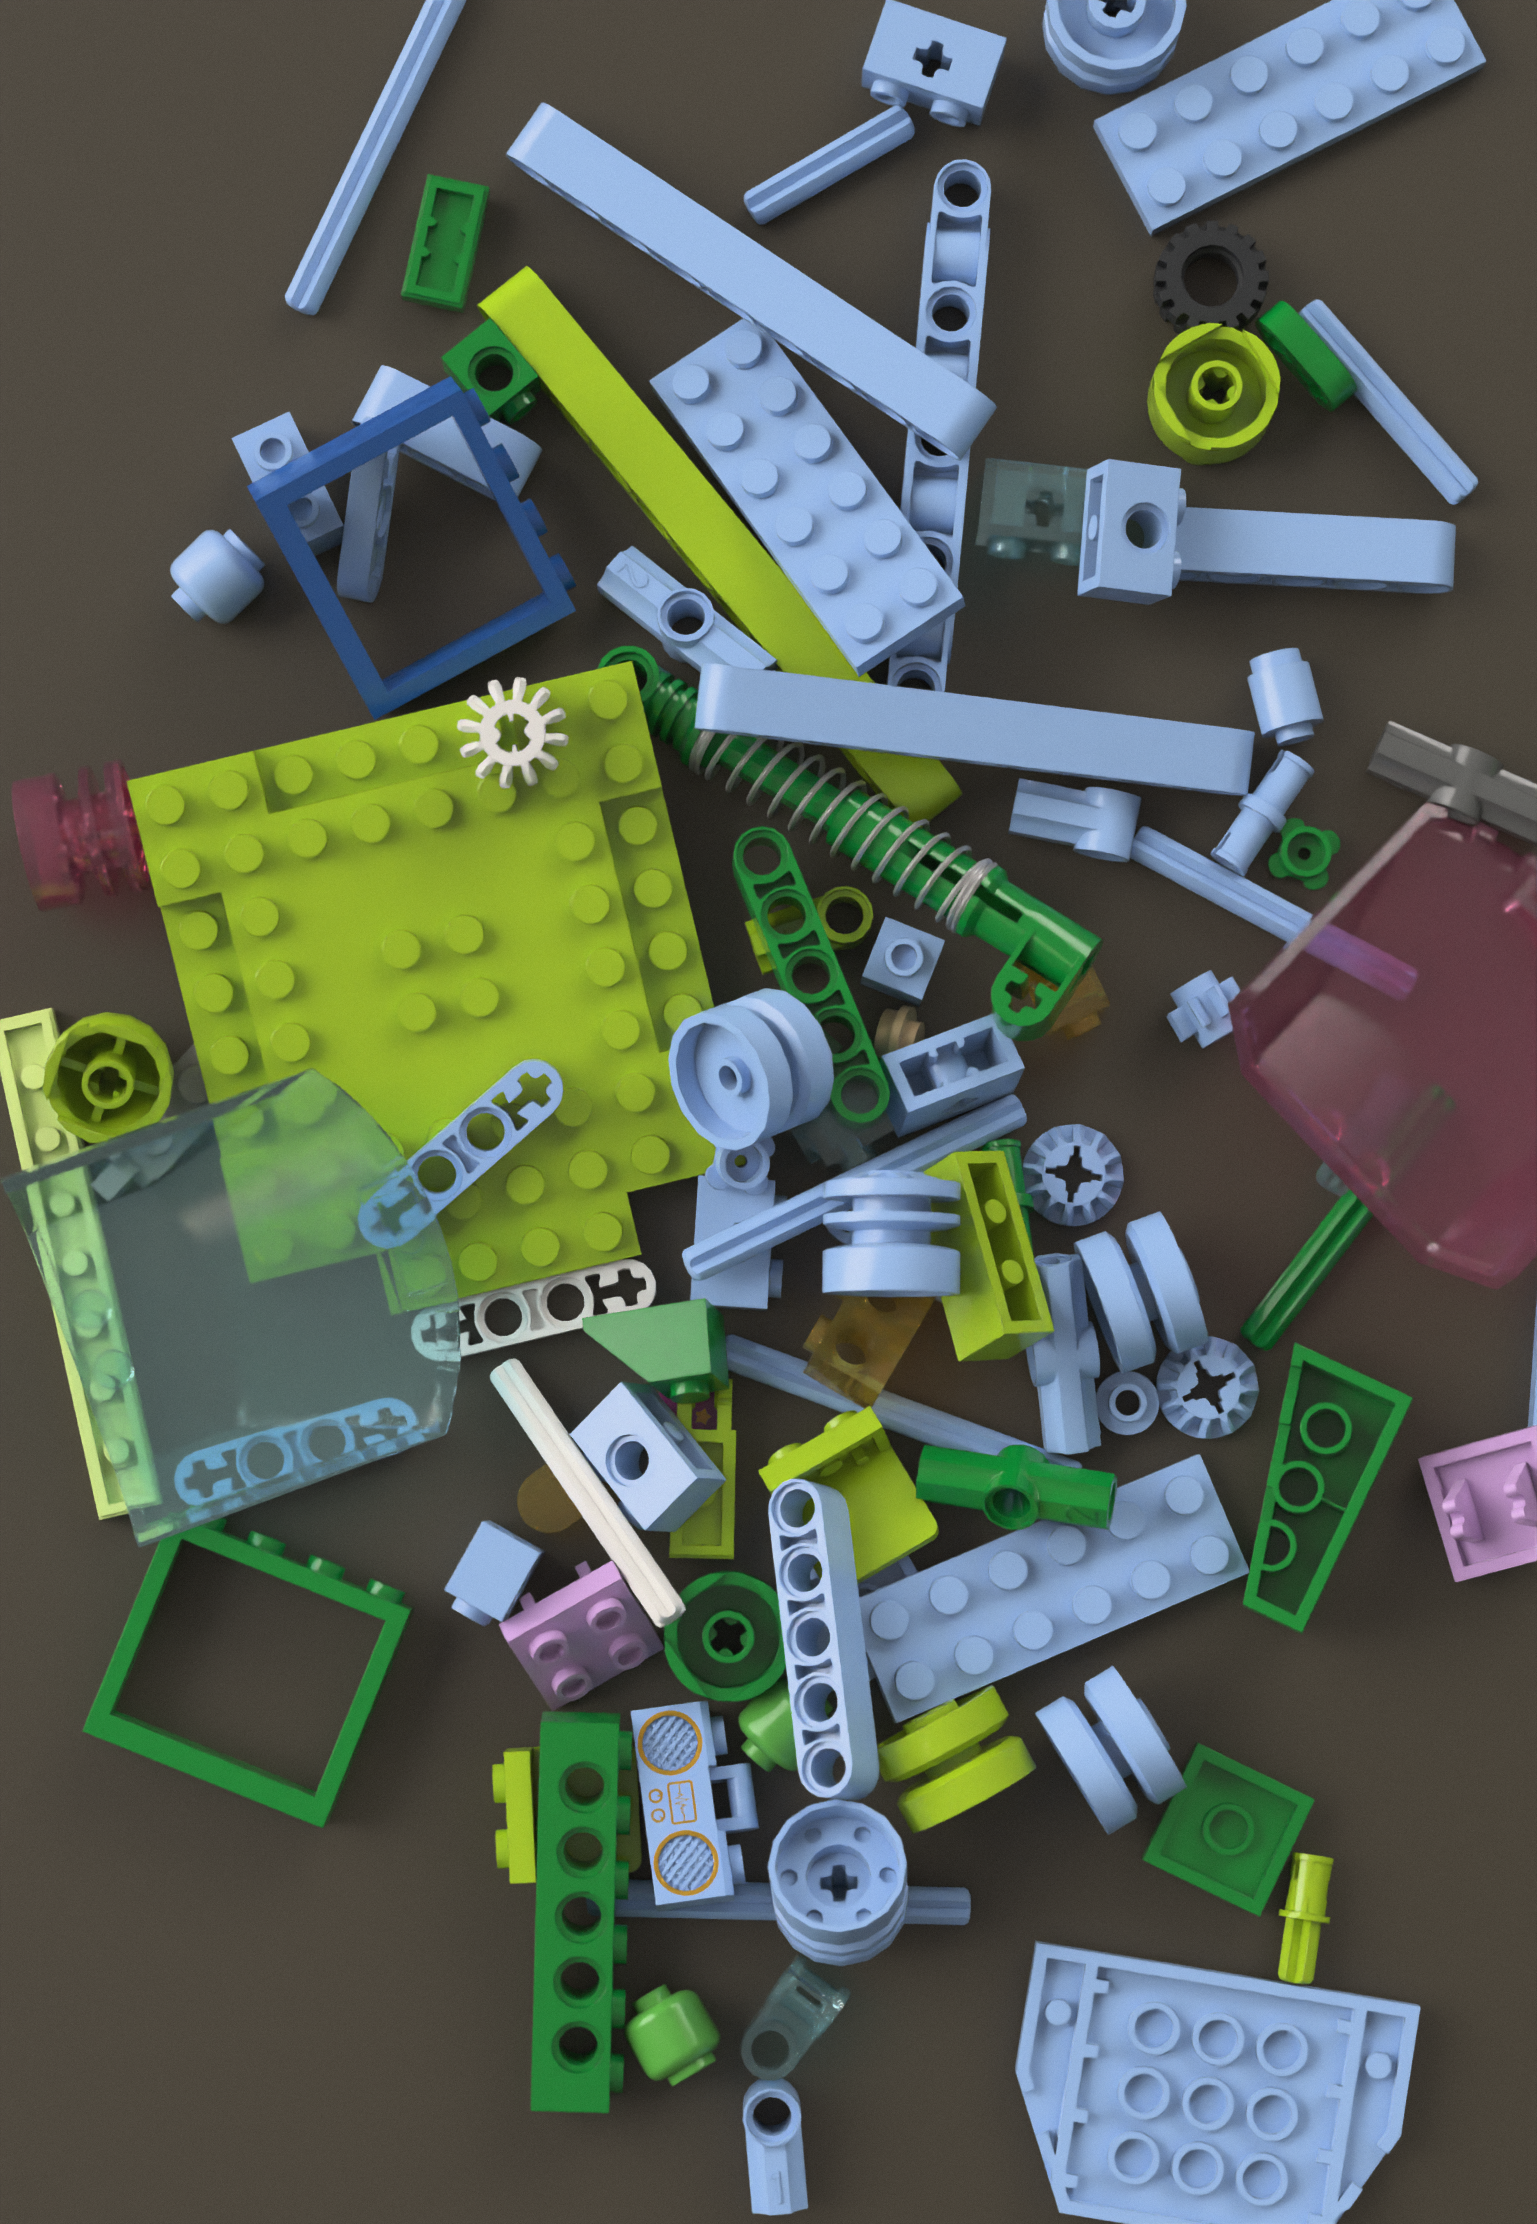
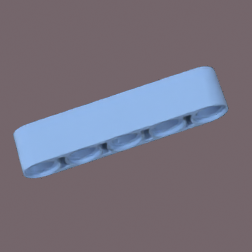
M1186 507L1184 518L1176 529L1175 551L1180 553L1182 561L1179 580L1404 593H1445L1453 590L1456 526L1452 523L1434 520Z
M790 1479L781 1483L774 1490L769 1501L768 1514L798 1771L802 1784L810 1793L818 1797L857 1801L867 1797L874 1790L879 1779V1758L849 1510L845 1498L838 1490L803 1479ZM812 1497L815 1503V1513L812 1520L805 1525L802 1518L805 1503ZM820 1561L823 1569L822 1578L819 1585L812 1589L810 1573L813 1566ZM827 1625L830 1631V1643L821 1654L817 1645L820 1631ZM835 1690L838 1697V1707L835 1714L829 1719L825 1711V1701L828 1695ZM842 1755L846 1763V1771L843 1779L837 1784L833 1777V1765L836 1759Z

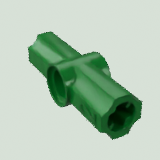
M924 1445L916 1479V1499L983 1510L991 1522L1008 1530H1021L1030 1527L1037 1519L1109 1530L1117 1494V1476L1114 1473L1050 1464L1043 1453L1027 1445H1010L1003 1448L997 1456Z

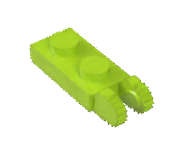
M729 1379V1389L715 1391L714 1408L717 1410V1430L692 1429V1410L695 1408V1403H677V1418L727 1480L676 1532H670L669 1558L734 1559L736 1430H732L733 1379Z

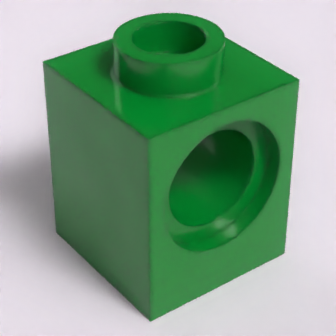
M491 318L441 357L446 374L452 377L462 392L465 393L474 388L489 417L500 423L505 419L509 425L514 424L528 414L538 402V399L534 396L541 390L538 374ZM503 366L512 372V380L503 390L492 392L485 390L478 384L481 373L488 367Z

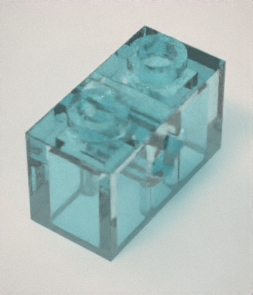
M986 458L983 469L975 545L988 546L987 553L995 557L1021 559L1025 558L1027 550L1051 553L1050 560L1054 563L1080 566L1087 469ZM1044 502L1049 504V514L1055 516L1051 517L1048 527L1036 525V515L1032 513L1035 511L1037 503Z

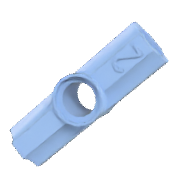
M634 546L619 552L606 567L605 573L597 584L598 592L660 640L664 650L671 658L682 663H689L700 673L702 664L730 665L775 671L778 668L776 664L778 662L777 659L713 609L711 601L704 593L696 589L684 587ZM685 617H695L703 622L702 627L698 631L689 635L679 634L671 629L675 622Z
M1053 1253L1039 1255L1034 1260L1055 1332L1026 1348L1032 1383L1038 1389L1043 1446L1047 1453H1062L1065 1455L1084 1453L1094 1447L1101 1446V1430L1098 1420V1404L1094 1378H1099L1100 1356L1094 1326L1091 1321H1088L1082 1258L1078 1254Z

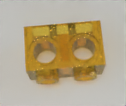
M834 1295L844 1302L833 1320L821 1314L802 1348L813 1354L803 1373L865 1409L870 1406L872 1408L936 1297H892L896 1304V1310L883 1312L874 1308L867 1297ZM840 1343L855 1344L863 1351L866 1362L858 1365L845 1362L838 1355L836 1345Z

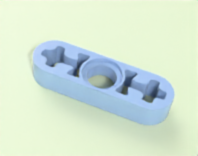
M366 416V417L362 420L361 424H363L364 422H366V421H368V420H370V419H372V418H374V417H368V416ZM400 445L351 471L337 576V592L340 597L372 603L378 594L384 570Z

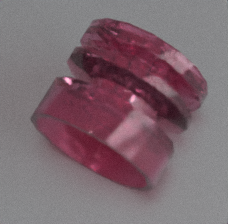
M121 759L104 762L105 792H100L94 772L89 765L79 767L77 778L78 797L68 799L64 787L55 773L13 781L11 787L12 805L20 850L33 897L41 912L44 913L84 904L86 892L85 874L94 872L105 896L108 899L118 897V867L123 868L129 888L134 894L150 890V873L127 781L130 779Z

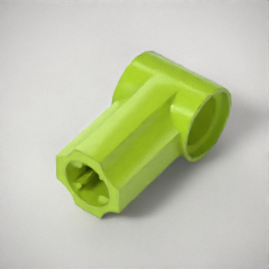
M849 886L835 887L823 896L812 899L833 951L853 949L862 944L868 937L873 921V909L867 896L860 890ZM846 902L858 908L862 915V924L856 931L849 934H841L829 927L826 922V913L837 903ZM794 906L768 914L767 916L771 927L778 933L785 935L797 932L804 925L803 915ZM753 921L745 922L750 943L762 976L772 973V967Z

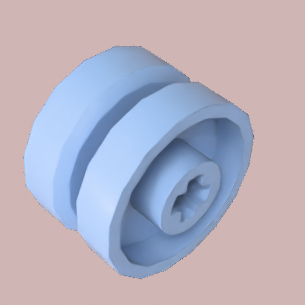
M1046 0L1042 21L1046 51L1058 71L1082 89L1105 95L1133 92L1156 79L1172 59L1187 7L1186 0ZM1116 12L1118 14L1116 18L1109 17L1105 13Z
M764 988L727 1004L703 1011L684 1019L672 1037L668 1058L671 1086L681 1111L697 1133L717 1147L737 1151L818 1118L830 1101L834 1082L831 1050L821 1025L805 1004L786 991Z
M1160 1211L1127 1224L1125 1238L1132 1262L1130 1265H1128L1116 1239L1106 1231L1073 1243L1075 1254L1082 1258L1084 1284L1107 1346L1121 1374L1154 1362L1157 1350L1150 1321H1154L1164 1344L1175 1354L1209 1342L1207 1328L1199 1304L1200 1299L1191 1270L1182 1250L1177 1245L1166 1219Z
M1113 1666L1085 1682L1084 1696L1099 1721L1090 1727L1074 1701L1064 1696L1035 1713L1054 1749L1108 1835L1137 1818V1804L1123 1781L1125 1777L1131 1774L1145 1797L1158 1805L1187 1787L1168 1753V1750L1171 1748L1142 1700L1140 1698L1135 1699Z

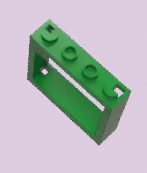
M192 1506L188 1516L180 1513H171L82 1731L300 1820L324 1828L330 1821L415 1608L402 1603L406 1592L391 1587L384 1582L370 1578L367 1587L363 1588L343 1580L346 1568L327 1559L310 1554L307 1564L286 1557L283 1555L287 1544L262 1533L251 1530L247 1540L224 1532L223 1529L227 1520L215 1514L207 1513ZM184 1540L385 1621L317 1791L115 1710Z

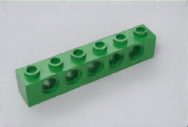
M543 1711L541 1717L531 2111L609 2113L610 2093H623L624 2054L611 2052L612 2029H625L626 1989H613L614 1964H626L627 1925H615V1900H628L629 1860H617V1835H630L631 1796H618L619 1770L631 1771L633 1731H620V1713ZM578 1768H592L602 1776L604 1786L596 1795L582 1797L570 1789L567 1783L568 1776ZM580 1832L594 1835L602 1845L601 1853L590 1861H580L573 1858L568 1853L565 1845L572 1835ZM585 1897L593 1900L598 1905L601 1914L591 1924L577 1925L571 1922L565 1915V1905L574 1898ZM585 1962L595 1968L599 1979L590 1988L575 1989L566 1983L562 1972L572 1963ZM584 2027L595 2035L597 2043L588 2052L574 2053L563 2045L561 2036L570 2028Z

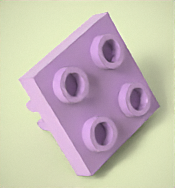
M1537 1425L1425 1455L1418 1459L1455 1582L1537 1561Z
M613 1560L594 1571L591 1570L587 1561L575 1566L580 1579L537 1603L530 1592L518 1598L524 1610L498 1624L507 1643L552 1711L570 1701L580 1699L593 1688L625 1670L640 1665L645 1659L664 1649L655 1629Z

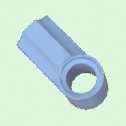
M1019 778L1008 834L1074 847V852L1096 859L1128 862L1130 860L1141 798L1134 794L1108 788L1087 787L1085 791Z
M768 2076L758 2079L749 2086L743 2100V2123L745 2126L752 2213L770 2216L792 2214L798 2210L808 2209L801 2126V2103L798 2092L790 2082L781 2077ZM769 2097L779 2098L789 2106L790 2113L781 2124L774 2126L765 2125L754 2115L753 2111L756 2105Z

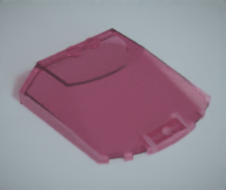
M1426 802L1228 1003L1241 1074L1404 1248L1421 1264L1497 1290L1516 1279L1537 1255V856L1529 852L1522 857L1506 845L1495 840L1498 831L1482 822L1475 827H1471L1448 817V808Z

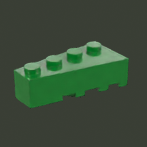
M1296 1342L1294 1344L1243 1606L1254 1613L1303 1635L1411 1407L1413 1397Z

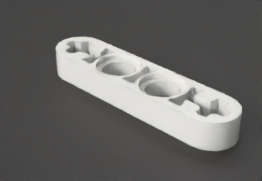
M621 1259L429 1305L423 1308L415 1317L412 1325V1339L416 1348L424 1356L437 1361H448L583 1329L582 1318L594 1316V1295L586 1282L587 1277L600 1275V1289L619 1283L618 1272L623 1270H630L634 1279L644 1278L646 1281V1290H641L637 1293L638 1303L633 1306H626L623 1298L617 1296L602 1300L608 1309V1312L605 1314L650 1307L657 1293L656 1280L652 1271L644 1263L634 1259ZM561 1284L576 1286L584 1296L582 1313L571 1321L555 1319L547 1307V1299L550 1292ZM499 1299L514 1301L522 1312L520 1327L508 1336L493 1334L485 1322L487 1308ZM475 1304V1325L483 1338L482 1343L470 1345V1332L450 1337L449 1343L451 1348L440 1351L435 1341H425L423 1330L433 1327L432 1316L443 1314L447 1323L466 1321L467 1318L462 1311V1307Z

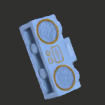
M708 1701L631 1711L657 1912L734 1901L733 1885L745 1883L741 1846L740 1844L727 1846L726 1834L759 1829L750 1763L716 1766L715 1756L728 1754L723 1715L710 1717ZM727 1782L731 1818H715L711 1784Z

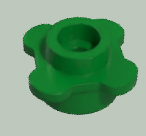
M1288 819L1280 831L1282 840L1278 851L1271 855L1268 860L1269 871L1276 878L1281 879L1289 876L1303 881L1304 886L1309 890H1319L1329 880L1326 869L1332 855L1336 854L1340 849L1339 837L1331 830L1321 831L1315 827L1305 826L1301 819ZM1302 848L1309 850V859H1300L1298 856L1299 850Z

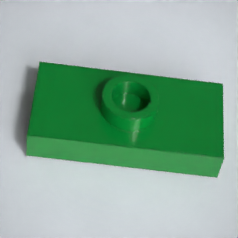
M427 174L401 292L402 301L464 313L490 197V188L488 186Z

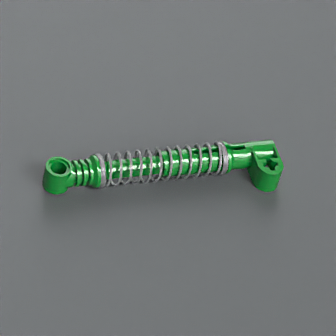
M620 646L609 651L601 659L598 669L632 661L635 675L643 677L647 681L645 687L640 691L649 734L654 737L659 735V740L667 745L673 743L672 748L679 752L681 763L689 767L691 771H695L697 775L705 772V779L711 780L723 766L732 772L725 787L727 793L733 792L742 779L753 785L746 799L748 806L753 805L761 794L765 792L774 798L767 812L769 819L774 818L783 805H786L795 811L788 825L789 832L795 831L803 819L807 818L816 824L809 837L810 845L815 844L825 830L828 831L825 843L832 846L830 850L831 858L836 857L840 852L853 859L851 863L852 871L857 870L862 865L874 872L872 877L873 884L878 883L883 878L895 885L893 890L894 897L899 896L903 891L916 899L914 903L915 910L920 909L924 904L937 912L935 917L936 923L941 922L946 917V929L952 930L954 934L957 933L963 938L977 936L1008 955L1009 959L999 972L991 989L993 1019L997 1028L1006 1037L1016 1041H1033L1044 1036L1051 1029L1095 962L1102 948L1103 939L1010 883L1006 870L998 866L996 862L993 863L990 858L976 862L972 859L970 846L965 845L955 849L951 846L949 833L944 832L936 836L931 834L928 820L922 819L913 823L909 820L908 808L905 806L893 810L888 807L887 795L884 793L872 797L867 794L866 782L863 780L851 783L845 788L846 773L842 767L830 770L824 775L825 759L821 754L809 757L803 762L805 755L802 743L794 742L783 748L784 741L778 740L777 749L774 750L763 743L767 740L764 738L694 729L699 690L694 687L688 688V684L681 679L675 680V676L658 666L655 658L645 649L637 646ZM795 747L799 748L797 763L784 756ZM815 760L820 761L818 776L805 769ZM836 773L841 774L838 789L826 782ZM857 786L862 787V791L858 789L851 796L847 795ZM878 799H882V800H883V804H882L881 802L877 801V800H878ZM899 812H903V813H904V817H903L902 815L898 814V813H899ZM1023 966L1059 987L1057 992H1054L1039 982L1035 989L1036 1009L1025 1006L1019 1013L1013 1011L1012 996L1022 1000L1029 993V975L1021 971Z

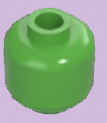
M780 1677L769 1689L755 1696L740 1713L738 1723L742 1732L748 1737L741 1748L767 1772H771L777 1764L788 1771L794 1772L798 1771L789 1685L787 1679ZM826 1699L825 1711L827 1717L830 1719L828 1715L834 1709V1707Z
M666 1984L632 2003L638 2015L627 2023L624 2029V2036L649 2079L654 2081L668 2079L673 2087L716 2061L712 2051L719 2045L721 2036L695 1991L681 1990L671 1995Z

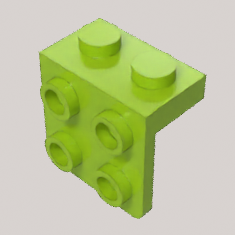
M870 1406L860 1412L851 1410L836 1416L825 1426L824 1433L803 1445L801 1443H792L781 1448L768 1460L769 1465L758 1470L771 1496L781 1483L790 1479H803L830 1486L841 1493L846 1500L849 1510L857 1584L930 1543L939 1533L937 1522L924 1500L916 1499V1487L894 1452L881 1423ZM812 1497L805 1503L802 1518L805 1525L812 1520L815 1513V1503ZM818 1561L813 1568L821 1580L823 1569L821 1562Z
M633 1745L631 1771L619 1770L618 1796H631L630 1835H617V1860H629V1873L636 1871L642 1861L637 1757ZM540 1746L507 1748L504 1751V1764H493L494 1803H506L507 1829L496 1830L497 1868H509L510 1884L536 1883ZM588 1767L574 1770L567 1778L570 1789L582 1797L594 1796L604 1786L602 1776L596 1770ZM586 1832L572 1835L565 1843L568 1853L580 1861H590L596 1858L602 1851V1845L598 1838Z

